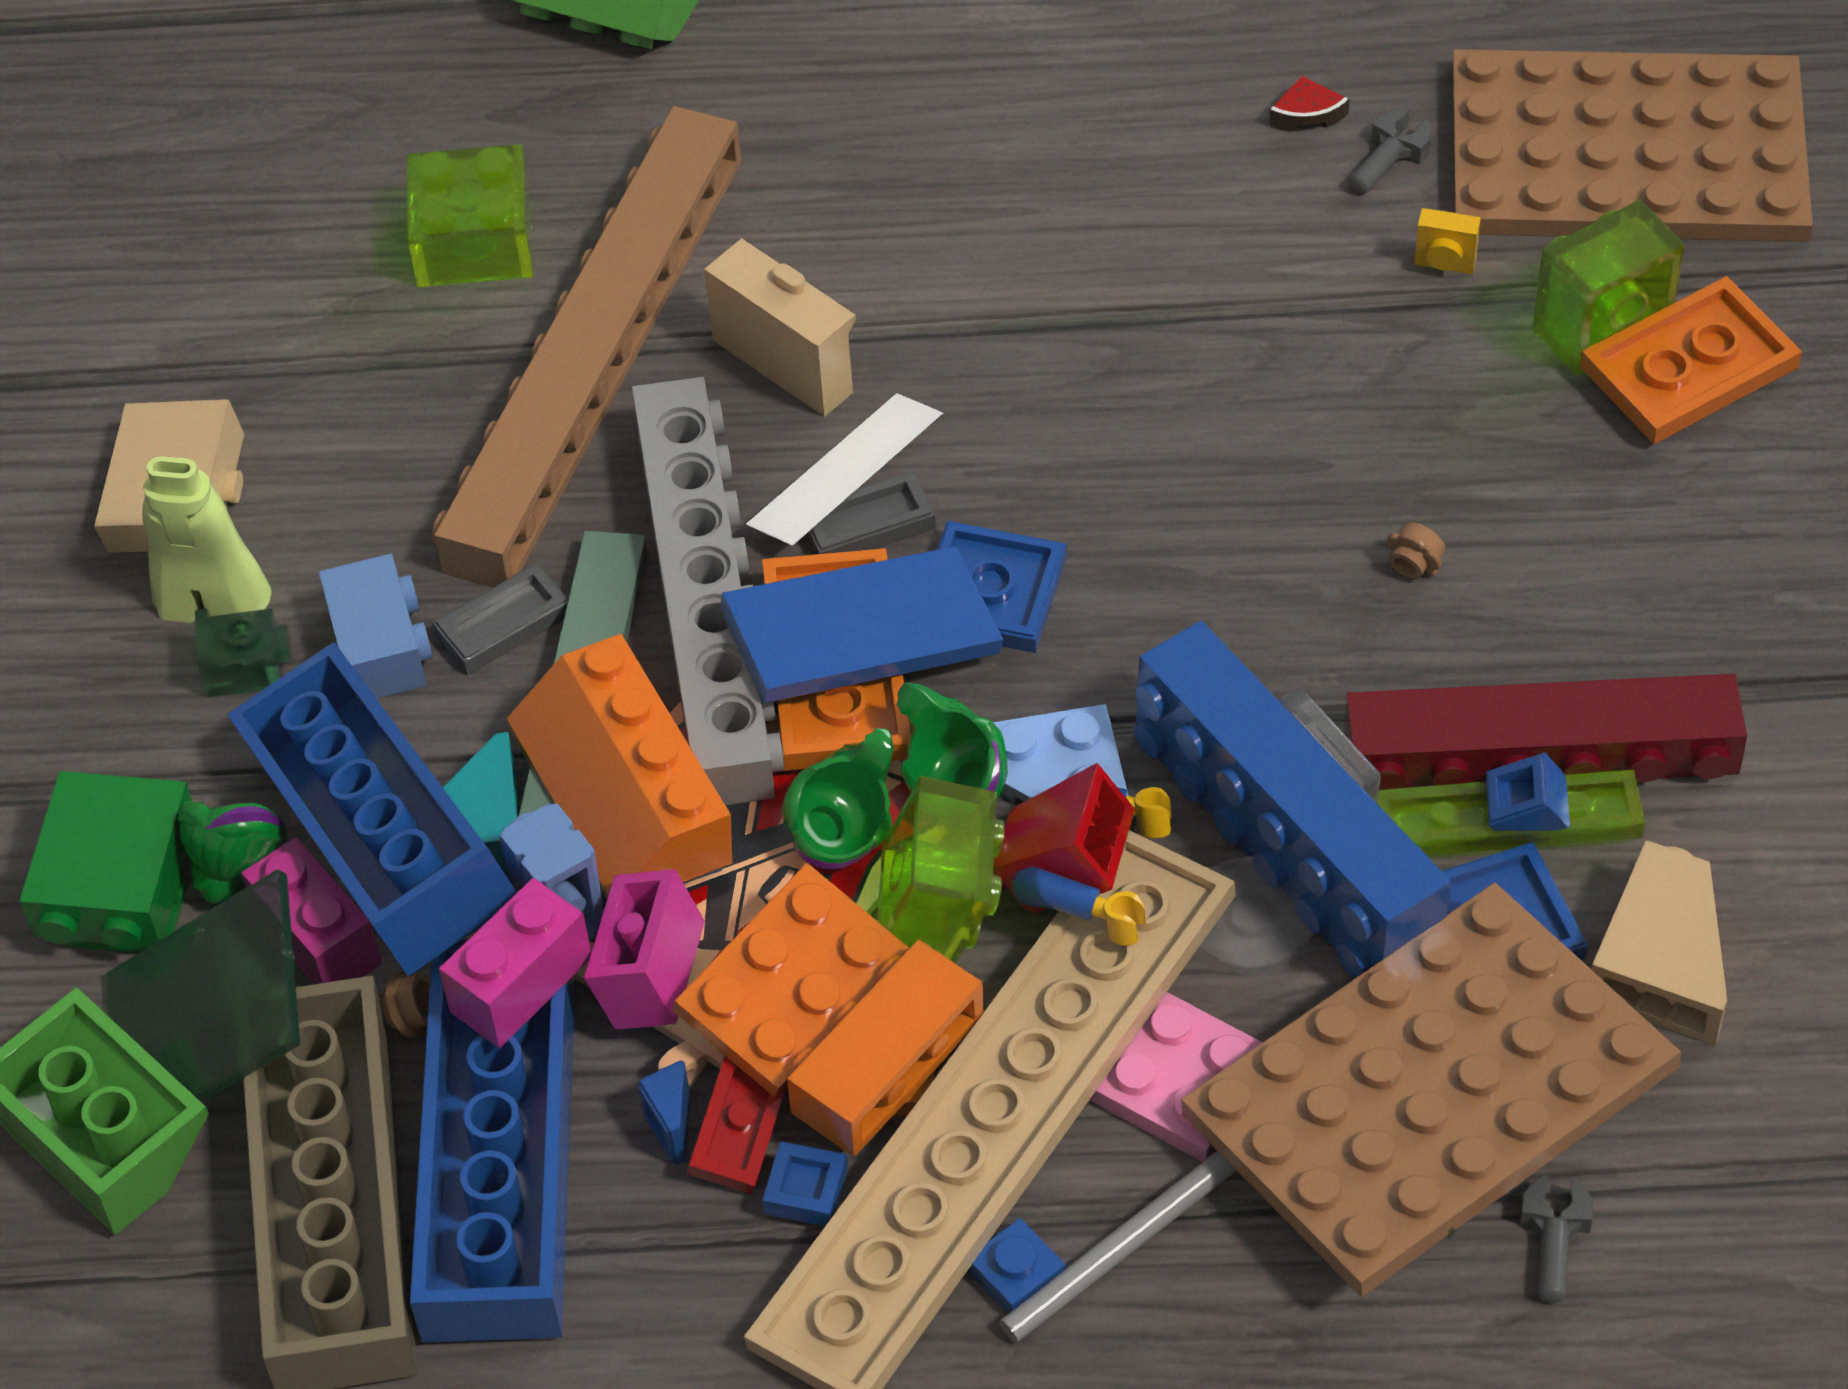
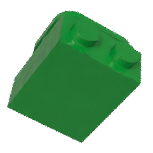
M59 771L19 901L33 937L42 938L48 942L66 947L141 954L155 952L170 942L177 927L189 883V876L185 866L188 855L180 839L179 821L177 820L178 812L184 803L192 801L186 782Z

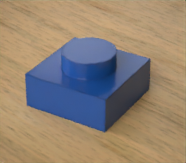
M780 1141L762 1200L764 1214L826 1226L837 1209L848 1171L847 1154Z
M1019 1218L988 1241L967 1271L1007 1313H1010L1064 1271L1066 1264Z

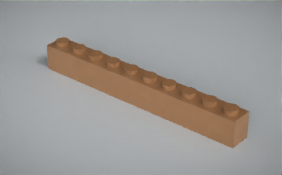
M673 106L662 127L657 126L652 131L645 158L640 167L635 166L631 169L626 181L625 193L617 208L611 207L608 210L603 222L602 235L594 249H587L580 263L579 276L570 291L566 290L561 294L556 307L555 319L546 334L541 333L537 337L532 350L531 362L523 377L518 376L513 380L508 392L507 405L499 420H493L488 425L483 438L482 450L473 466L468 465L464 468L458 482L457 495L448 511H441L435 520L432 530V543L437 547L443 574L495 587L521 572L742 162L738 124L736 121Z

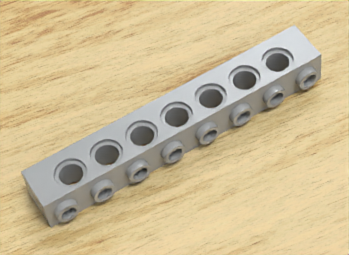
M704 376L632 386L637 433L687 743L725 805L775 798L773 772L784 771L779 733L767 734L765 726L766 721L775 720L774 702L763 703L720 609L723 592L753 587V585L741 586L739 575L749 574L744 537L732 538L731 528L741 527L736 490L724 492L723 482L733 481L728 444L716 446L715 442L716 436L725 435L720 399L708 401Z

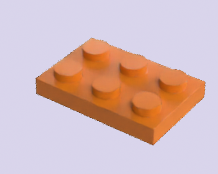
M1725 276L1583 350L1580 368L1654 445L1799 368L1802 351L1728 276Z
M806 862L674 1001L672 1011L773 1097H776L788 1084L787 1076L789 1069L798 1055L809 1047L815 1049L831 1032L833 1023L840 1011L852 1001L859 1003L875 986L876 978L885 963L895 955L902 957L909 947Z

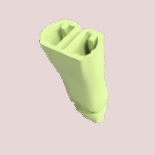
M164 456L152 458L146 466L148 477L143 486L145 498L142 505V521L148 543L152 603L157 609L159 618L165 621L191 623L194 620H200L204 607L208 621L213 622L214 625L247 627L255 618L263 614L271 597V587L259 564L239 536L225 504L216 489L211 485L208 475L198 470L193 460Z

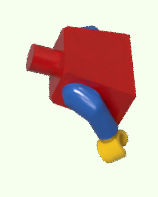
M1096 763L1016 806L1008 815L998 850L978 859L977 872L983 886L991 893H997L1008 888L1026 910L1034 913L1046 909H1054L1086 921H1090L1092 916L1105 919L1107 933L1112 942L1121 946L1133 945L1138 941L1136 924H1146L1144 906L1141 899L1131 891L1114 893L1108 899L1100 897V894L1113 889L1133 816H1136V827L1141 836L1157 839L1170 834V819L1172 818L1170 798L1163 789L1157 787L1143 789L1135 797L1126 796L1127 789L1118 788L1102 767Z

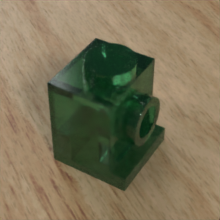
M272 608L209 616L207 609L195 610L196 661L208 698L262 691L282 677V663L292 662V647L287 624H276Z

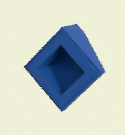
M1545 752L1486 771L1489 826L1493 831H1557L1570 827L1566 776Z
M680 1060L639 1080L640 1085L638 1086L644 1118L672 1163L675 1162L677 1166L686 1162L690 1089L686 1065L683 1060Z

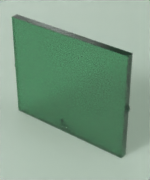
M278 869L106 972L108 1016L200 1102L207 1100L300 1046L294 970L295 955L292 945L287 874Z

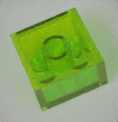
M523 144L407 154L408 244L417 287L534 277L531 189Z
M1641 199L1618 211L1612 210L1603 214L1596 222L1570 235H1562L1554 239L1547 247L1542 249L1532 330L1575 375L1582 372L1580 361L1583 350L1676 302L1685 244Z
M924 776L919 777L882 845L877 921L908 946L909 949L920 939L956 964L965 948H974L978 939L981 921L985 914L992 916L995 913L1000 900L1002 881L1000 876L993 875V864L1000 852L1004 837V822L996 819L997 792Z

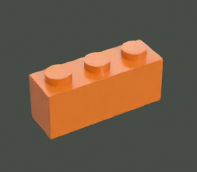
M920 939L902 957L895 955L890 958L880 970L875 986L860 1002L852 1001L848 1003L837 1015L832 1030L815 1049L809 1047L802 1051L794 1060L787 1076L791 1113L855 1157L958 1046L982 1016V981Z

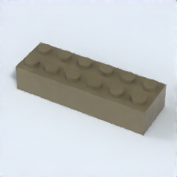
M366 976L238 996L262 1352L274 1389H335L417 1376L418 1368L413 1314L410 1304L411 1293L386 1025L374 977Z

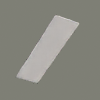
M896 393L748 521L746 525L793 546L939 418L943 412Z

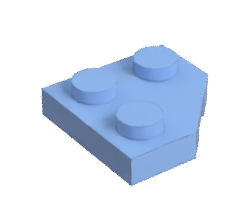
M1106 704L993 722L1002 732L1008 763V775L1004 791L1000 795L1014 803L1017 798L1025 802L1096 763L1102 767L1118 788L1127 789Z

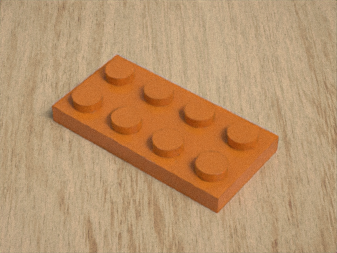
M886 548L762 559L764 584L888 560ZM903 674L777 700L784 771L806 769L817 762H821L844 744L861 743L865 740L866 734L872 733L876 728L888 729L891 733L894 747L891 761L906 760L908 740L911 736L910 722L907 715L901 714L897 706V693L904 684Z

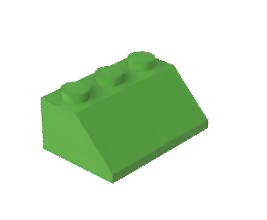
M512 0L521 3L519 10L521 14L552 21L553 13L556 12L571 17L569 25L571 28L602 35L604 26L622 31L620 41L651 49L653 48L654 40L675 41L699 0Z
M75 987L0 1047V1126L114 1236L119 1234L169 1192L209 1114L203 1103L95 1003Z

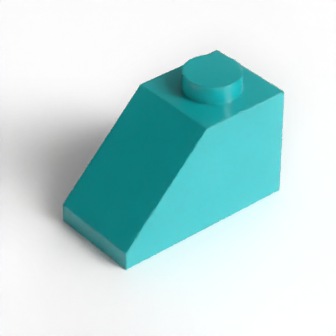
M509 732L495 734L443 789L482 839L507 877L500 834L503 832V828L507 827L519 816L520 804L516 766Z

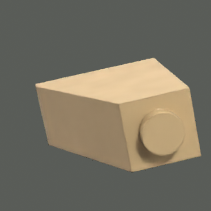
M1646 840L1592 964V971L1649 1023L1715 1046L1721 1031L1727 1004V993L1710 862L1694 857L1682 848L1665 847Z

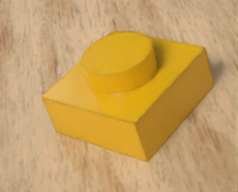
M1422 208L1417 228L1414 265L1442 271L1473 274L1477 258L1481 217Z

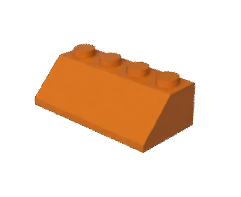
M622 634L563 654L507 717V727L527 762L532 766L552 803H557L573 822L574 830H579L594 848L600 889L606 900L608 899L615 875L676 869L682 882H686L732 864L731 814Z

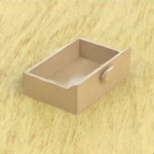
M742 238L704 268L712 339L714 342L823 417H826L853 393L848 334L856 320L854 313L806 282L805 277L787 264H779Z
M229 399L125 404L94 526L107 553L148 552L147 537L142 521V505L145 498L143 486L148 477L146 466L152 458L164 456L193 460L197 465V469L208 475L211 485L220 495L226 508H228L229 501L230 503L239 502L243 487V475L241 471H236L244 432Z

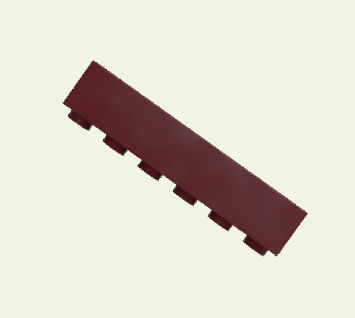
M1736 673L1347 692L1344 735L1349 775L1365 792H1373L1380 795L1407 790L1438 789L1451 792L1468 787H1487L1486 771L1544 752L1564 773L1567 783L1572 785H1586L1594 781L1612 780L1650 782L1659 778L1694 776L1714 779L1724 775L1740 774L1747 741V731Z

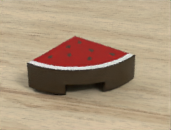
M1301 76L1270 109L1269 124L1286 130H1298V125H1313L1323 122L1324 126L1327 127L1339 122L1349 114L1350 99Z

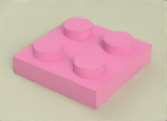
M1167 992L1089 1101L1203 1162L1216 1149L1182 1115L1181 1099L1263 1042Z

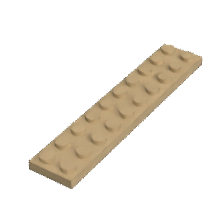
M1129 830L1113 889L1100 894V897L1108 899L1114 893L1121 891H1131L1138 895L1144 906L1146 924H1136L1138 931L1137 943L1130 946H1121L1112 942L1107 933L1105 919L1092 916L1090 921H1086L1060 911L1056 914L745 1334L744 1339L747 1349L816 1389H883L1235 898V881Z

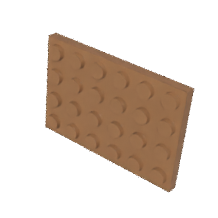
M1453 49L1454 213L1481 217L1479 235L1810 242L1813 220L1799 56Z
M1494 882L1449 913L1445 919L1394 951L1181 1099L1182 1115L1362 1298L1679 1069L1681 1051Z

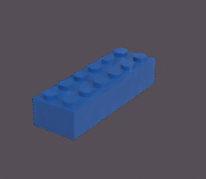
M1202 620L1139 656L1138 686L1136 687L1137 715L1136 726L1134 727V734L1139 746L1148 757L1152 759L1158 758L1174 776L1179 790L1188 800L1192 802L1197 800L1213 817L1215 826L1224 840L1231 845L1238 844L1252 859L1262 881L1272 889L1278 888L1294 905L1297 916L1306 929L1314 934L1320 933L1336 950L1339 962L1351 977L1357 978L1394 951L1446 918L1452 883L1448 877Z
M335 642L227 714L408 976L488 922L517 894L482 839Z
M469 939L460 940L431 961L410 1296L411 1308L422 1342L562 1338L576 977L574 975L499 1049L449 1011L439 968Z

